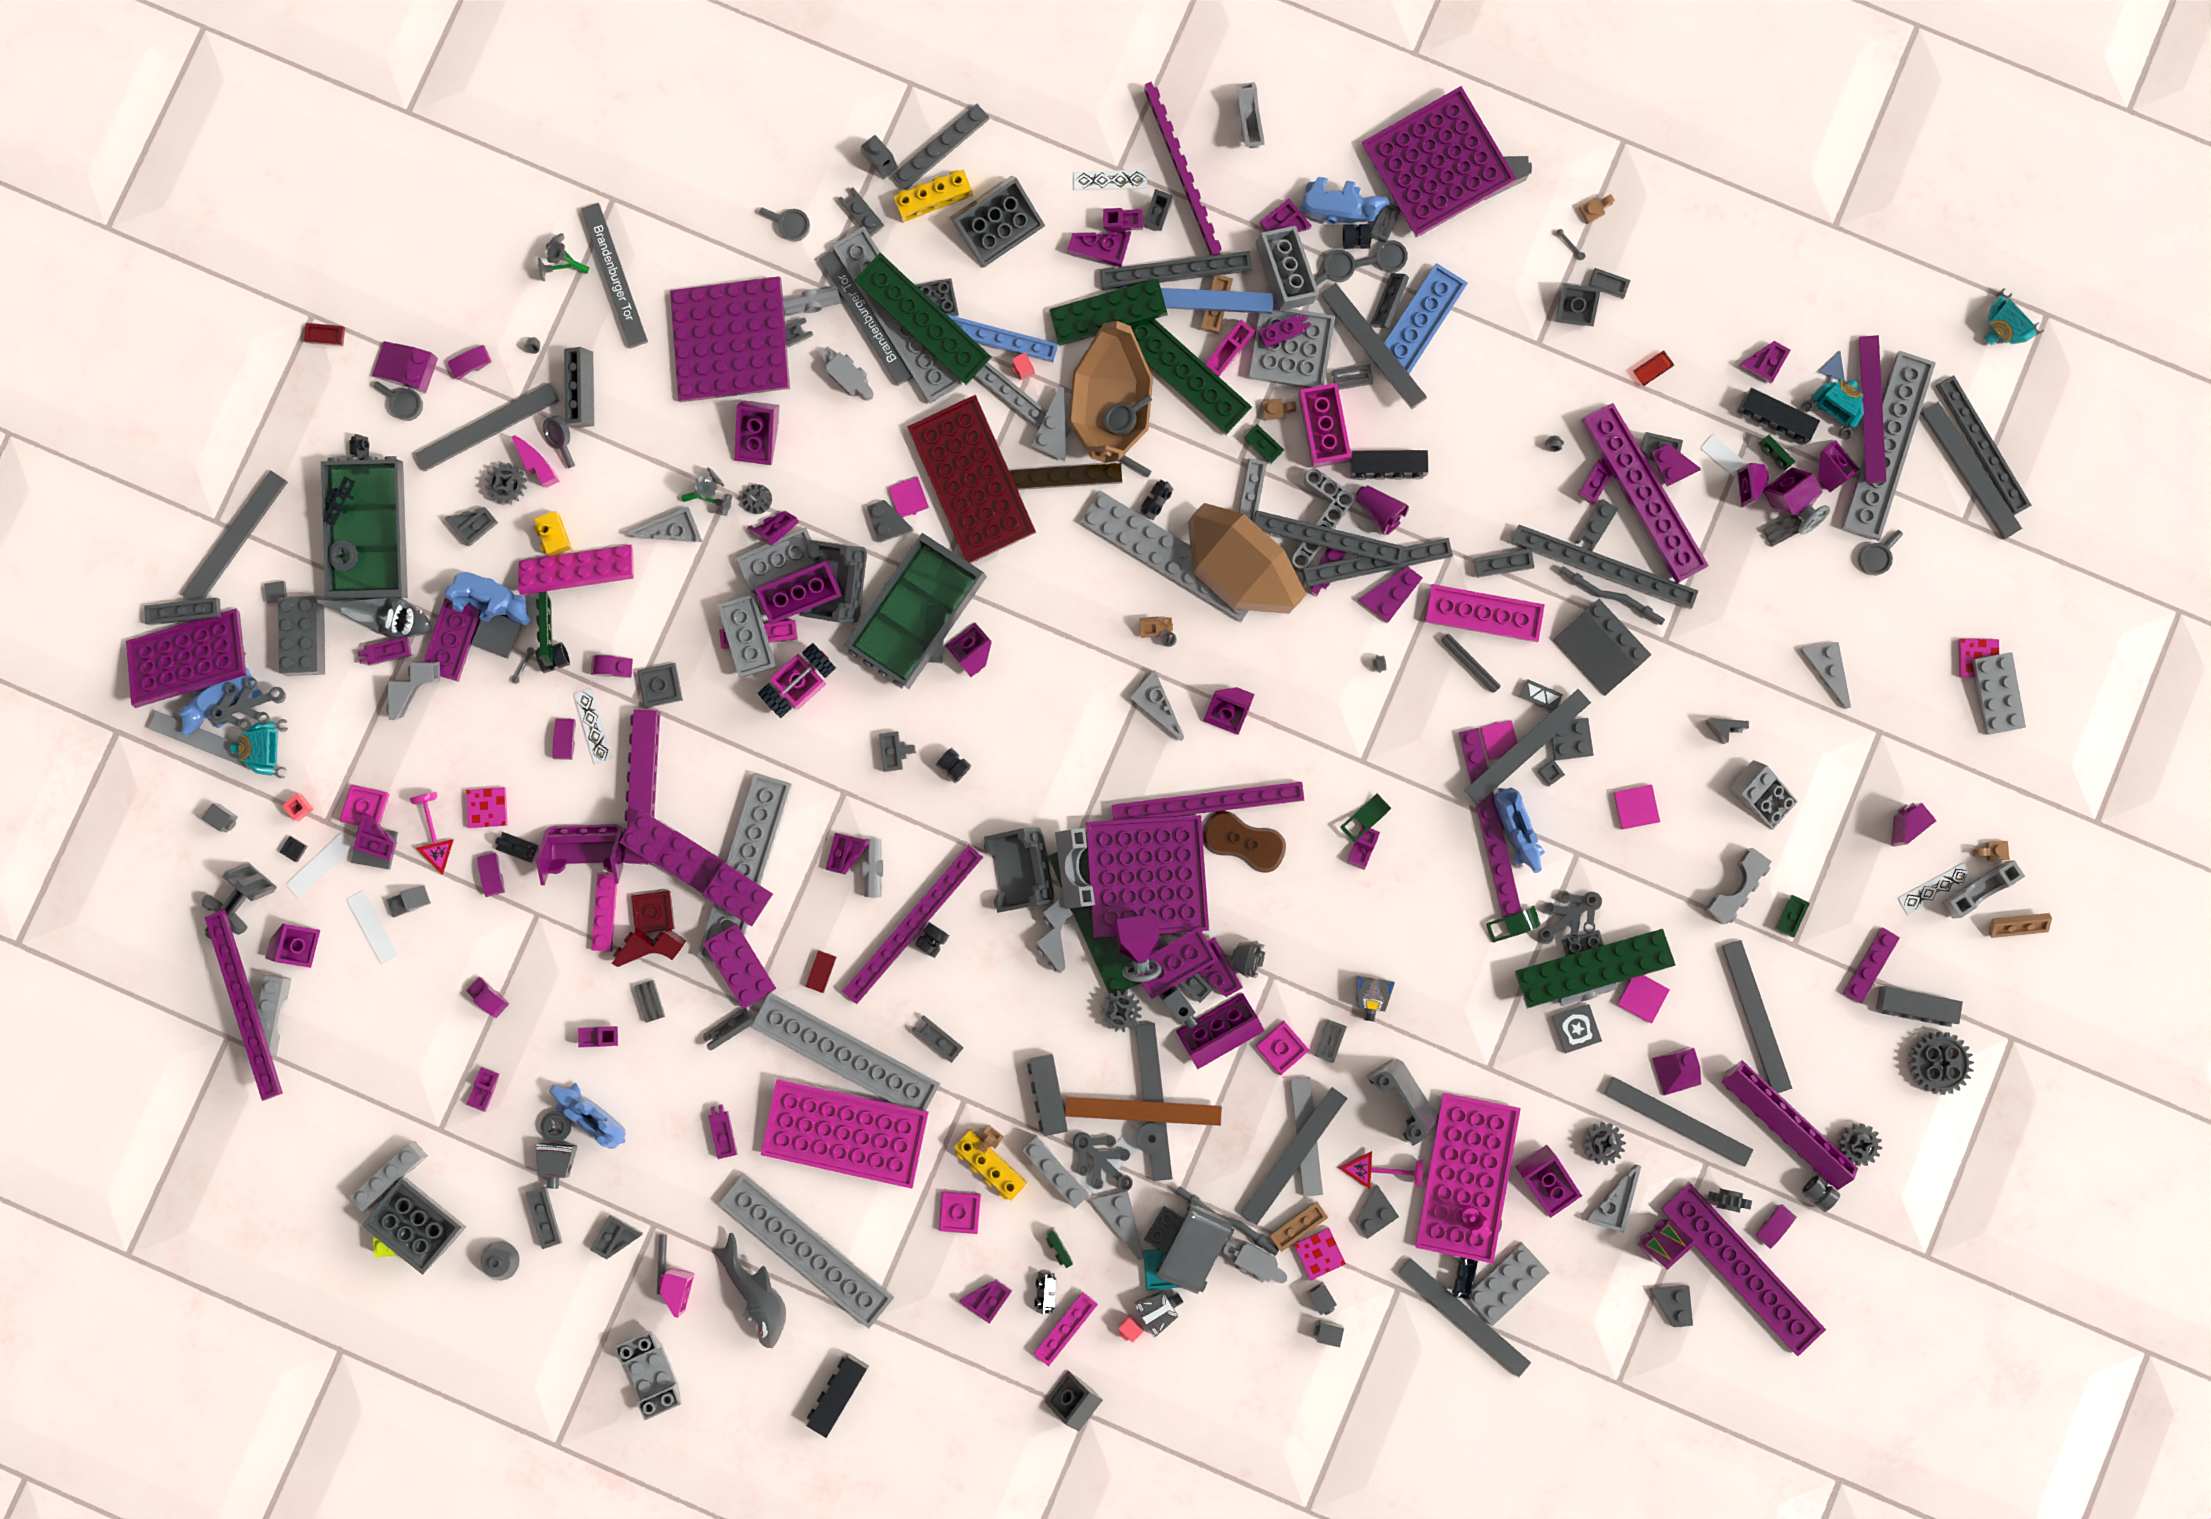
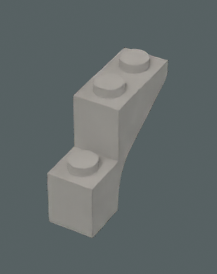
M1255 82L1236 84L1237 107L1240 112L1243 141L1246 147L1258 148L1260 145L1265 144Z
M412 662L408 668L410 680L388 681L386 686V694L388 696L386 712L389 715V720L402 718L405 715L421 685L427 682L440 681V662Z
M1062 899L1043 912L1045 915L1043 920L1049 927L1053 925L1054 929L1036 942L1039 945L1036 947L1042 957L1046 955L1050 960L1049 966L1054 972L1058 970L1059 973L1064 971L1066 967L1061 929L1065 921L1073 915L1070 909H1065Z

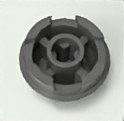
M1257 940L1239 942L1232 954L1233 969L1246 978H1257L1258 973L1256 971L1264 963L1265 952L1262 951V948L1265 945L1258 943Z
M504 1241L493 1242L484 1249L481 1255V1268L485 1275L493 1280H506L517 1271L520 1258L518 1251L510 1243Z

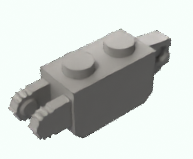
M828 346L820 353V356L827 364L826 371L828 375L850 396H856L859 393L868 401L873 398V391L868 385L869 382L866 378L867 373L861 367L857 369L853 365L854 361L847 354L844 356L840 352L836 353Z
M1227 1241L1223 1252L1233 1259L1234 1264H1236L1235 1268L1244 1273L1247 1271L1253 1273V1278L1262 1283L1264 1280L1269 1282L1270 1279L1281 1284L1287 1281L1288 1276L1284 1270L1282 1271V1269L1277 1267L1278 1263L1275 1256L1249 1242L1239 1245Z

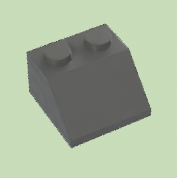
M1068 1370L1044 1402L1065 1425L1079 1432L1103 1399L1090 1386Z

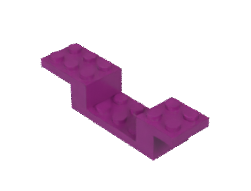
M643 810L639 811L619 842L647 861L657 864L703 894L702 896L751 927L773 896L772 892L742 874L743 872Z

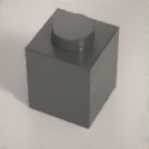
M212 803L201 819L218 831L227 833L235 827L238 816L221 804Z
M1324 1282L1307 1291L1308 1296L1320 1315H1328L1335 1310L1334 1307L1337 1304Z
M1319 1320V1324H1315L1313 1336H1316L1315 1340L1318 1343L1340 1348L1344 1327L1340 1324Z

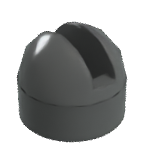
M536 337L528 338L524 349L528 353L536 354L540 351V341Z
M1167 631L1162 634L1161 642L1164 646L1172 647L1176 644L1177 637L1173 632ZM1170 635H1173L1170 645L1167 644Z

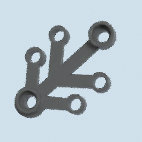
M248 677L245 680L246 687L237 703L229 707L233 697L239 693L238 686L230 683L226 686L225 690L227 693L221 704L214 706L210 710L209 716L216 724L229 722L238 726L242 731H247L251 728L250 721L246 718L238 719L232 716V714L240 712L256 719L261 724H267L270 721V716L266 712H258L251 708L269 701L277 704L282 703L286 699V693L280 687H273L269 693L248 700L253 690L258 687V681L254 677ZM253 680L254 685L249 686V682ZM235 687V691L230 693V688ZM279 691V695L274 697V692ZM222 711V715L217 717L216 713ZM266 715V719L261 721V716ZM247 722V726L242 728L241 724Z
M1562 891L1559 894V901L1561 903L1573 902L1581 904L1577 908L1555 906L1551 902L1546 903L1543 908L1545 914L1566 916L1550 928H1542L1538 933L1539 941L1542 944H1550L1554 939V934L1572 922L1568 942L1571 945H1577L1580 941L1578 934L1580 916L1585 911H1587V922L1584 923L1583 930L1588 934L1595 931V910H1598L1602 905V898L1596 892H1588L1584 896L1571 895L1567 891ZM1563 894H1566L1568 896V899L1563 900L1561 896ZM1594 898L1596 903L1591 904L1589 899ZM1552 906L1553 910L1551 912H1548L1546 910V907ZM1586 925H1592L1593 929L1587 930ZM1548 932L1550 937L1544 938L1542 934ZM1576 936L1578 940L1576 942H1572L1570 940V937Z
M1080 1132L1073 1139V1146L1079 1151L1078 1173L1081 1176L1089 1173V1166L1087 1165L1088 1152L1093 1157L1092 1187L1098 1190L1103 1187V1180L1101 1179L1102 1166L1117 1180V1186L1120 1190H1130L1133 1185L1132 1178L1128 1175H1122L1107 1160L1120 1159L1126 1161L1130 1157L1129 1150L1121 1149L1120 1151L1098 1152L1093 1146L1106 1145L1107 1147H1113L1116 1144L1115 1137L1108 1135L1105 1138H1091L1088 1133ZM1081 1138H1084L1086 1140V1145H1080L1079 1140ZM1108 1138H1113L1114 1143L1112 1145L1107 1144L1106 1140ZM1122 1151H1126L1128 1153L1127 1158L1121 1157L1120 1154ZM1085 1166L1087 1172L1081 1173L1080 1167ZM1123 1179H1127L1129 1181V1184L1127 1186H1123L1121 1184V1181ZM1100 1180L1101 1186L1096 1187L1094 1181Z

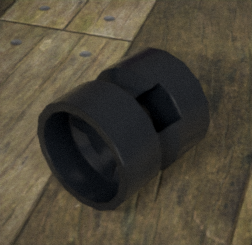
M1344 224L1342 233L1343 249H1355L1356 246L1359 249H1370L1371 224H1359L1358 227L1354 224Z
M563 642L553 644V665L545 666L542 659L538 658L537 650L535 651L538 665L544 674L554 671L555 667L563 668L570 665L569 655Z
M951 747L943 754L935 766L943 773L947 772V777L956 784L972 765L965 759L960 760V755Z
M929 922L924 929V936H920L914 945L933 958H936L941 950L940 945H944L950 935ZM930 938L935 941L933 945L928 943Z

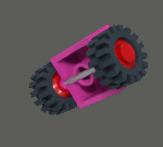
M814 643L802 652L811 664H808L797 654L770 678L772 683L780 690L779 693L770 683L766 684L757 693L779 718H782L792 709L783 697H786L799 710L826 685L822 678L814 671L815 668L824 678L836 669L824 652L820 651Z

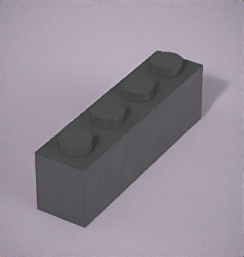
M582 347L564 349L565 422L567 425L577 428L594 426L593 351Z
M1879 986L1876 1009L1882 1010V1014L1894 1016V1013L1902 1014L1901 1018L1913 1020L1914 1017H1919L1921 1022L1933 1023V1020L1940 1021L1939 1025L1952 1027V1024H1960L1963 1001Z
M1053 1054L1030 1058L1027 1068L1029 1075L1033 1074L1034 1082H1031L1032 1093L1037 1095L1038 1101L1034 1103L1036 1113L1041 1115V1120L1038 1121L1040 1132H1044V1136L1068 1132Z

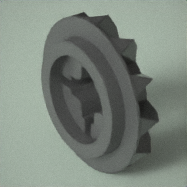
M755 483L747 487L743 492L741 500L748 512L762 514L770 508L772 494L764 485ZM757 494H760L759 497L764 502L757 501L756 503H753L754 500L751 496H757Z
M345 540L335 542L329 550V560L332 566L340 571H348L354 568L355 564L359 561L357 559L359 552H357L356 546L350 543V541ZM344 552L350 554L348 557H346V561L345 558H341L338 556H341V554H344Z
M551 1111L543 1117L540 1130L548 1141L560 1142L570 1134L572 1123L563 1112ZM552 1121H554L555 1123L562 1121L561 1125L559 1126V1128L561 1129L560 1131L553 1130L550 1132V1130H552L554 1126Z

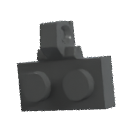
M898 731L879 734L883 772L903 770L902 759H907L906 754L916 753V746H905L904 741L900 742Z

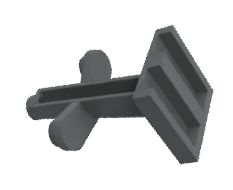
M250 863L227 870L222 876L235 887L224 904L210 895H205L201 900L202 907L215 912L225 910L232 932L237 935L244 933L248 928L235 913L246 898L252 902L274 893L277 888L276 885ZM206 927L204 930L206 931L205 936L211 939L208 927Z

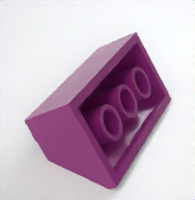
M828 557L759 584L755 588L770 625L842 596Z
M1241 993L1197 1018L1198 1023L1193 1028L1189 1029L1185 1025L1176 1030V1033L1198 1070L1263 1033L1265 1030L1248 1000Z

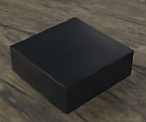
M289 836L280 853L294 862H298L308 846L293 836Z

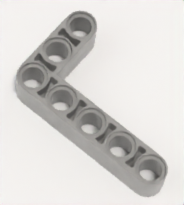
M1312 468L1305 475V486L1330 503V506L1316 525L1335 529L1351 507L1354 497L1351 492L1323 472ZM1310 475H1315L1318 478V481L1312 483L1309 481L1308 477ZM1331 486L1333 493H1326L1324 487ZM1346 497L1349 503L1343 505L1340 503L1339 498ZM1335 512L1338 515V519H1330L1328 513ZM1303 542L1292 557L1291 565L1293 569L1301 572L1302 568H1307L1321 547L1316 546L1315 550H1308L1306 547L1307 543ZM1301 557L1304 559L1305 564L1299 566L1295 563V559Z

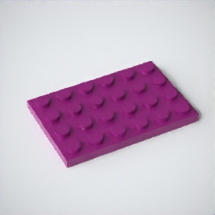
M237 608L222 612L220 618L195 620L126 641L131 705L134 708L247 675L240 612Z

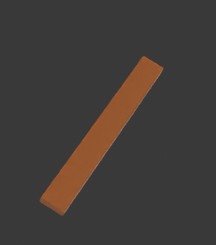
M1066 1096L1065 1116L1215 1126H1221L1222 1106L1069 1096Z

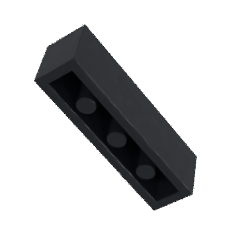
M1752 387L1745 393L1737 410L1743 418L1747 420L1752 419L1758 422V425L1761 427L1771 428L1780 436H1788L1792 438L1793 442L1800 445H1805L1811 441L1820 422L1819 419Z
M1428 450L1351 451L1350 477H1355L1356 480H1365L1367 477H1374L1375 480H1383L1386 477H1393L1395 480L1412 477V479L1418 480L1423 479L1428 474Z
M850 1353L847 1358L842 1357L837 1366L840 1370L837 1375L832 1374L827 1382V1385L830 1387L826 1393L824 1391L821 1392L817 1399L818 1407L816 1410L812 1408L806 1418L809 1420L806 1426L825 1438L829 1435L869 1367L868 1364Z

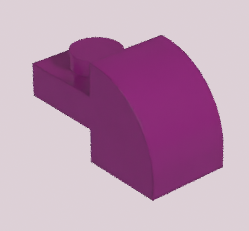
M1103 209V228L1115 233L1143 230L1142 209Z
M593 655L591 675L631 678L633 659L611 655Z
M480 976L466 990L474 999V1003L495 1018L510 1004Z
M618 1026L578 1028V1048L618 1046Z

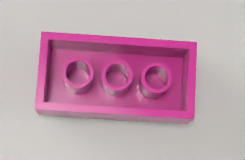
M1334 383L1300 389L1298 398L1312 468L1349 462L1352 456L1338 384Z

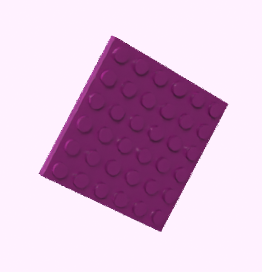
M1462 86L1362 142L1363 148L1416 238L1517 182L1515 175Z
M780 276L670 290L679 402L790 389L782 278Z
M1201 815L1086 822L1090 885L1093 886L1095 905L1091 906L1093 938L1115 937L1114 930L1117 919L1150 914L1156 915L1159 934L1185 933L1197 927H1200L1202 931H1209Z

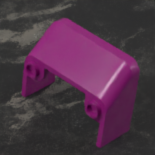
M617 824L552 826L546 829L536 858L541 886L545 885L548 874H559L566 868V864L603 863L604 869L613 873L614 883L619 884L623 869V845L619 843L623 837L622 827Z

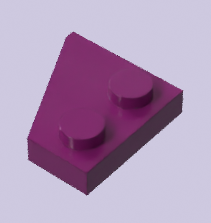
M1287 199L1260 221V225L1266 232L1296 226L1298 232L1310 230L1312 227L1290 199Z
M1773 341L1748 359L1742 361L1739 366L1771 384L1791 350Z
M1670 444L1650 452L1666 487L1701 470L1698 465Z
M783 511L773 517L764 519V524L755 528L753 525H750L747 529L750 534L772 546L797 525L799 521L796 516Z
M362 814L353 849L391 861L397 841L369 814Z
M835 833L825 870L845 875L869 845L870 841Z
M995 1279L959 1300V1303L990 1324L1012 1292V1289Z

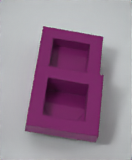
M481 345L448 361V365L454 378L461 379L473 370L479 371L492 361L485 345Z
M555 719L553 759H573L575 719Z
M1363 826L1361 827L1358 835L1364 830ZM1370 828L1355 841L1346 863L1365 870L1380 832Z
M496 852L477 857L485 897L505 893L503 875L500 873L499 858Z
M481 1067L473 1083L474 1088L466 1105L486 1112L500 1074Z
M1780 1204L1769 1220L1764 1221L1755 1236L1771 1249L1787 1232L1797 1217L1783 1204Z

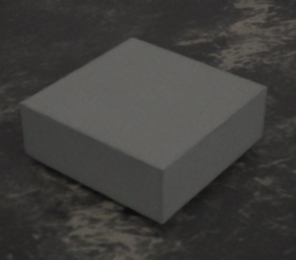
M285 581L264 584L267 603L278 602V597H287Z
M1555 760L1550 761L1537 771L1548 786H1551L1565 775Z

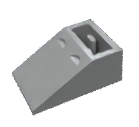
M1755 760L1746 767L1728 788L1743 805L1772 830L1798 802L1768 765Z

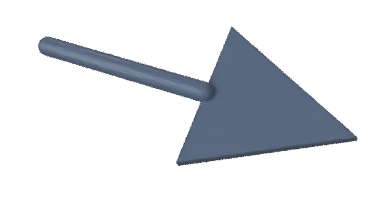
M1841 351L1818 371V373L1829 376L1827 383L1832 382L1833 378L1845 380Z

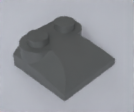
M1562 282L1556 321L1594 327L1601 288Z

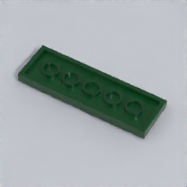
M1158 278L1049 309L1059 346L1096 336L1104 323L1118 321L1131 326L1168 315Z

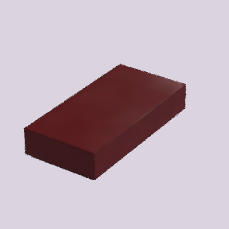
M306 323L304 342L343 346L345 327Z
M818 950L805 987L824 993L837 956Z

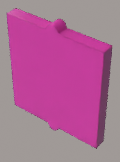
M918 477L907 481L902 480L901 483L888 487L896 510L902 517L911 514L916 515L917 512L929 508Z
M1512 720L1502 723L1495 722L1493 725L1481 727L1488 760L1502 757L1517 743Z

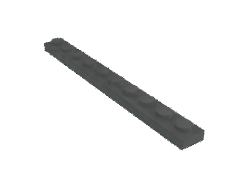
M1520 524L1517 526L1511 542L1512 544L1531 549L1536 553L1688 609L1693 608L1698 594L1696 589L1679 583L1676 584V582Z

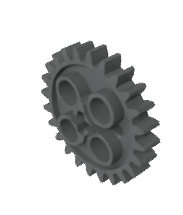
M1937 1031L1936 1035L1930 1032L1929 1038L1922 1036L1923 1042L1916 1041L1918 1048L1911 1047L1915 1054L1909 1055L1910 1058H1913V1061L1909 1062L1908 1065H1912L1914 1068L1909 1072L1916 1073L1913 1080H1920L1918 1086H1925V1091L1932 1089V1094H1938L1939 1092L1940 1095H1946V1091L1948 1094H1953V1088L1960 1091L1959 1084L1966 1086L1967 1084L1964 1079H1971L1967 1073L1974 1072L1973 1069L1969 1068V1065L1974 1064L1973 1061H1969L1973 1054L1966 1052L1970 1047L1962 1046L1964 1040L1957 1041V1035L1950 1037L1949 1032H1945L1944 1035L1941 1031ZM1950 1048L1953 1050V1056L1951 1058H1949L1947 1054ZM1930 1049L1934 1051V1056L1931 1059L1928 1056ZM1932 1068L1935 1070L1933 1078L1929 1076V1071ZM1951 1068L1954 1069L1953 1077H1950L1948 1074Z

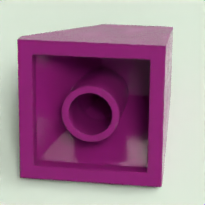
M1836 440L1820 452L1818 479L1821 486L1830 493L1860 470Z
M1748 463L1737 470L1741 508L1757 501L1769 480V472L1764 464Z
M973 623L945 646L966 673L972 677L986 666L992 641L976 623Z
M1238 687L1215 691L1203 721L1239 735L1255 694Z
M282 923L269 940L265 959L311 968L320 930Z
M1687 1047L1652 1058L1664 1096L1701 1085V1069L1695 1048Z

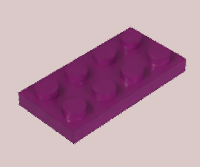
M444 598L424 661L440 662V677L459 682L480 620L481 610L466 605L462 612H458L453 609V601Z
M737 923L702 943L742 1009H745L776 989Z
M1200 927L1152 953L1149 960H1153L1161 966V973L1155 979L1142 982L1150 998L1153 999L1219 961Z

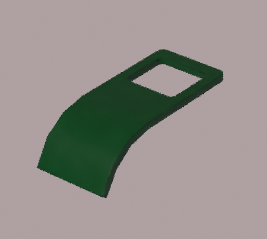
M1376 793L1370 801L1342 824L1340 829L1355 842L1392 808ZM1353 819H1356L1364 827V830L1356 837L1345 828Z
M1534 905L1520 913L1486 923L1493 943L1527 933L1541 925ZM1505 921L1510 934L1495 938L1491 925Z

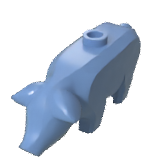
M1318 177L1316 181L1309 182L1306 185V194L1299 208L1307 217L1325 220L1328 224H1336L1337 222L1355 223L1359 221H1375L1381 209L1390 205L1387 197H1361L1359 195L1361 188L1355 187L1356 182L1346 181L1342 191H1326L1325 184L1328 178Z
M461 572L454 576L453 583L445 590V596L450 601H453L454 610L462 612L463 608L470 603L473 607L481 610L480 619L482 621L489 622L496 615H507L512 621L523 625L531 622V619L526 614V598L515 595L507 587L496 583L491 578L486 579L470 572Z
M246 668V676L205 687L186 706L182 707L179 714L182 716L183 726L179 733L189 736L202 725L205 719H210V710L214 706L221 704L227 693L225 690L226 686L230 683L235 684L239 688V693L233 697L229 707L235 705L246 687V678L252 677L248 668ZM250 681L248 685H254V681ZM235 687L230 688L229 692H234ZM258 688L254 689L248 700L263 695L262 691ZM222 711L216 713L217 717L222 715ZM227 722L223 724H216V727L220 728L227 724Z
M1512 787L1507 789L1499 788V792L1495 794L1494 803L1509 841L1518 849L1515 853V865L1525 863L1534 873H1539L1542 870L1540 856L1545 851L1540 845L1535 844L1538 843V838L1532 828L1522 796L1519 791Z
M574 1083L570 1088H562L555 1084L550 1087L549 1093L557 1102L555 1109L564 1112L569 1119L576 1122L585 1132L594 1137L598 1144L605 1148L615 1149L619 1144L625 1143L624 1137L626 1133L624 1127L596 1103L588 1098L580 1097L581 1091L577 1083Z

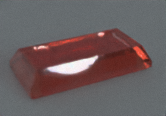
M1663 350L1633 372L1641 384L1645 386L1675 365Z

